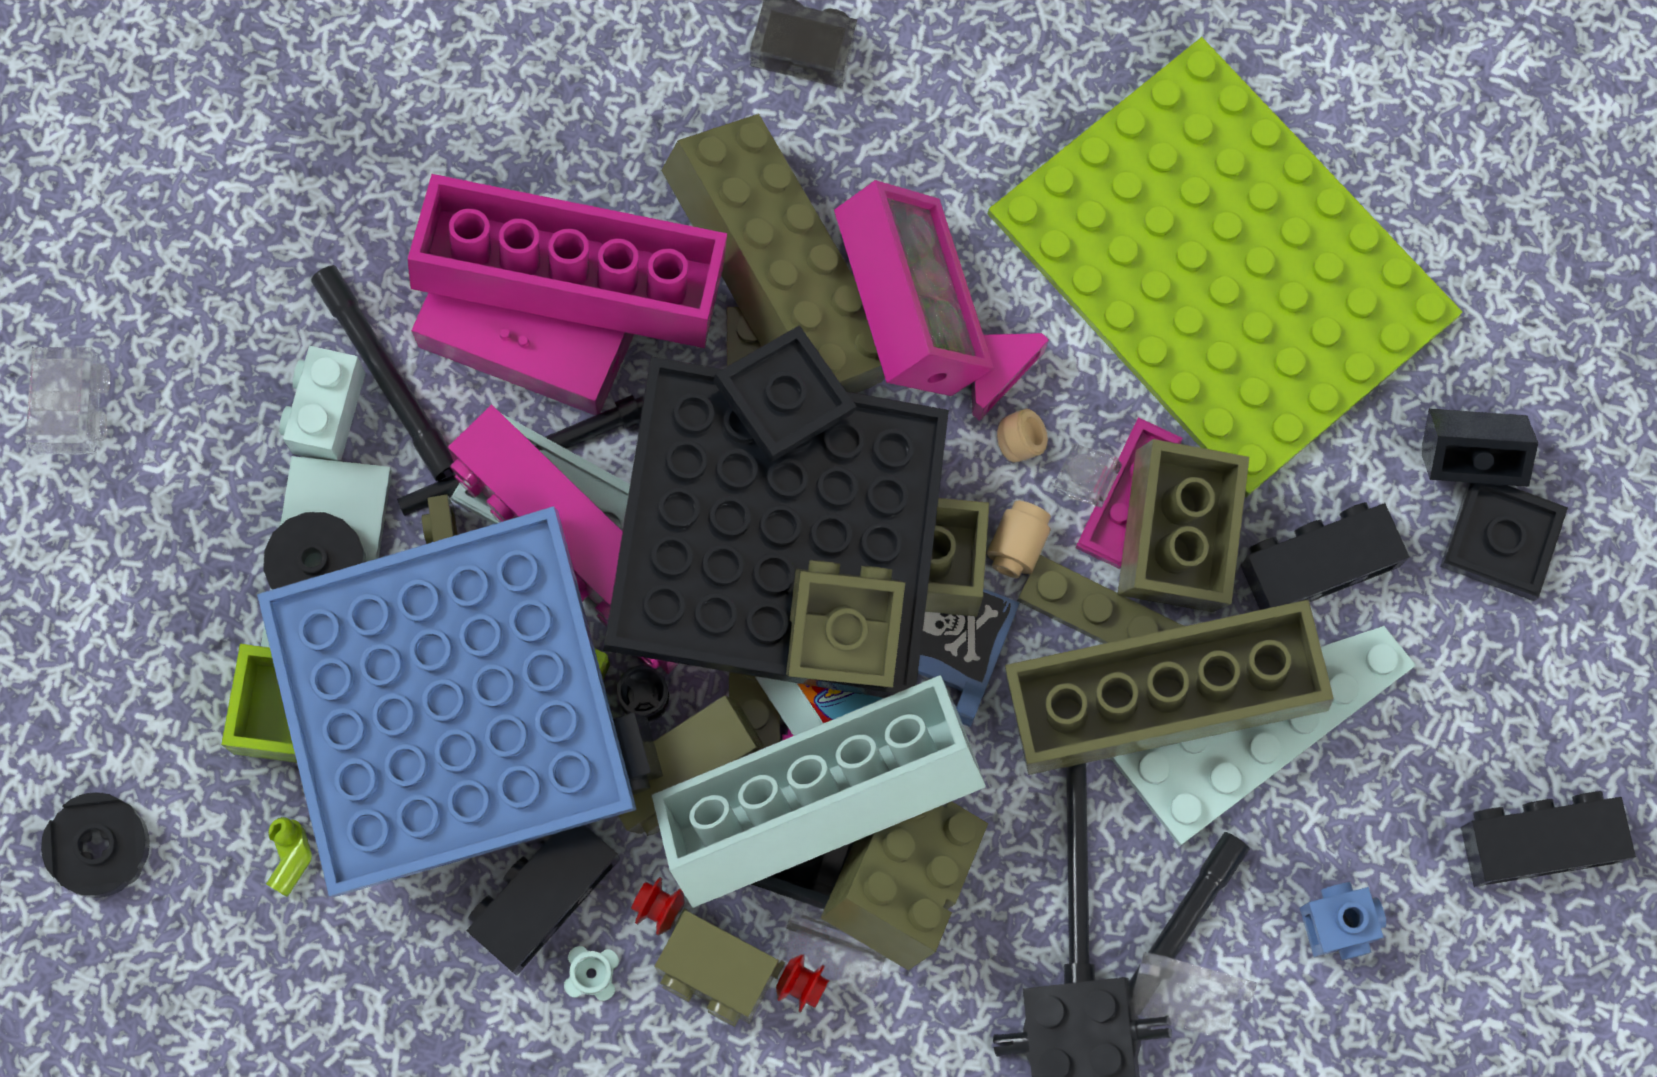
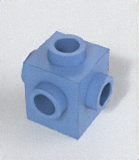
M1351 882L1327 887L1321 890L1323 899L1308 902L1300 907L1314 958L1338 951L1341 961L1372 953L1369 943L1384 938L1381 928L1386 927L1384 909L1377 897L1372 898L1369 887L1353 891ZM1343 915L1349 919L1350 927L1345 924Z

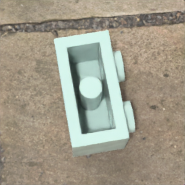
M309 346L306 359L297 362L293 375V388L297 389L292 407L286 406L284 408L279 426L280 435H283V440L292 454L314 459L342 460L366 373L358 356Z

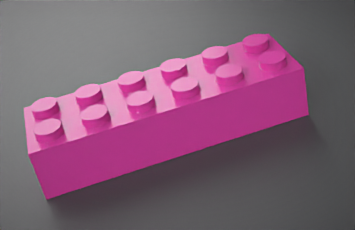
M431 174L407 259L410 288L705 348L724 266L727 233Z
M491 404L448 446L454 461L450 468L456 474L454 476L455 479L474 498L482 492L488 498L486 503L491 508L490 513L498 522L554 506L560 515L582 602L589 597L597 605L595 607V610L598 612L597 618L607 627L622 530ZM638 657L646 666H651L655 669L660 666L667 674L679 664Z

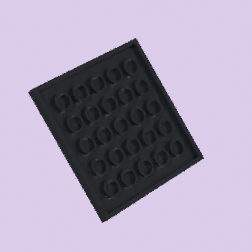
M651 356L603 651L882 698L917 685L949 410L847 392L857 406L851 416L770 463L713 382L715 373L722 369ZM809 560L840 563V574L860 576L861 566L892 569L891 579L905 582L893 687L789 677L786 675L792 629L790 616L796 569L808 570Z

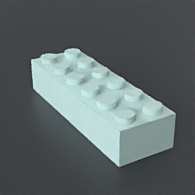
M939 675L652 795L669 870L692 908L983 789L986 785L960 715L942 676Z

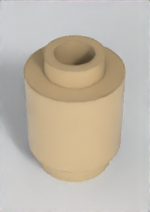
M1016 500L1011 509L1005 510L987 550V556L994 561L992 568L1012 578H1019L1021 573L1031 574L1051 531L1048 526L1051 515L1032 503Z

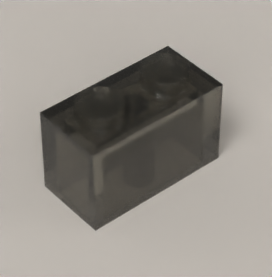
M764 0L750 47L751 67L843 88L856 40L857 19L850 18L845 12L837 9L828 8L821 11L804 7L797 0Z

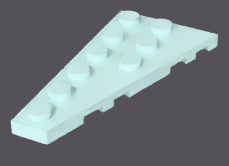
M1385 626L1321 646L1334 697L1329 711L1120 755L1110 759L1180 847L1416 666Z

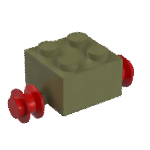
M661 877L657 879L654 885L648 882L642 885L631 906V909L638 913L635 924L638 925L648 918L656 922V935L659 936L671 930L676 922V927L654 966L658 975L663 977L660 981L663 989L687 1002H690L693 994L709 1002L706 1008L709 1014L733 1027L736 1026L739 1019L750 1024L773 978L778 979L780 977L776 985L778 1001L791 995L799 999L800 1013L806 1004L816 1008L830 981L821 976L825 965L812 971L804 967L805 955L800 954L790 959L784 968L786 962L782 960L779 962L778 959L690 913L689 910L683 909L685 900L681 888L670 895L662 890L663 878Z

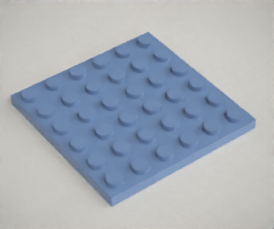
M554 506L257 594L329 896H341L637 810L560 515Z

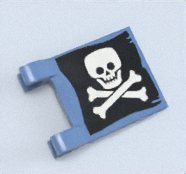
M984 588L983 599L977 617L925 612L918 674L930 679L941 675L945 685L962 692L956 709L963 725L971 727L1020 604V602Z

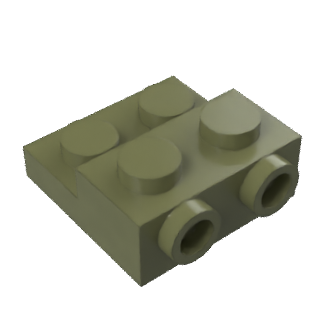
M809 560L808 570L796 569L790 616L792 629L786 675L789 677L893 687L905 582L891 579L892 569L861 566L860 576L840 574V563Z

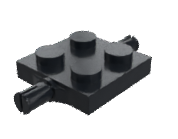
M1120 977L1023 988L1026 1016L1023 1032L994 1034L993 1043H1013V1045L994 1047L997 1057L1025 1053L1031 1065L1032 1077H1140L1138 1055L1141 1041L1161 1038L1169 1039L1172 1037V1029L1151 1030L1152 1027L1171 1026L1168 1015L1138 1019L1131 1003L1129 978Z

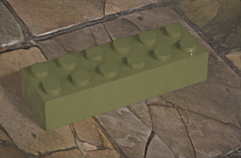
M760 114L678 140L661 171L693 227L727 233L725 260L721 276L761 347L800 325L847 392L859 393L881 383L885 376L855 278Z
M1309 600L1005 665L1006 678L1028 775L1329 711L1334 700Z

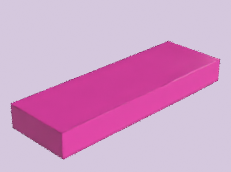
M1139 417L1075 547L1118 569L1121 568L1136 450L1152 439L1180 444L1183 439Z

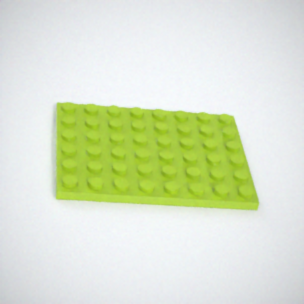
M1200 37L992 205L987 212L989 217L1201 448L1249 457L1245 490L1246 498L1463 313L1203 37Z

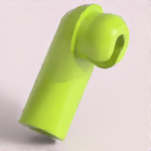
M281 817L274 820L268 830L269 839L275 842L280 862L266 882V885L288 897L309 865L312 852L303 826L296 820Z

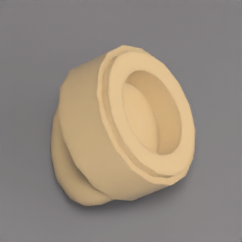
M1026 408L1006 416L1000 421L997 430L999 448L1008 461L1014 463L1025 461L1043 454L1046 450L1048 437L1045 425L1039 415Z

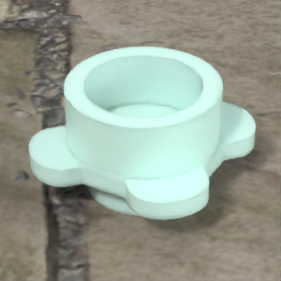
M583 946L574 947L568 954L571 966L569 971L570 977L564 982L566 993L573 998L586 994L594 995L600 1001L609 1000L615 993L612 977L613 970L619 965L617 954L610 949L598 953L587 951ZM591 968L596 970L594 978L587 977V971Z

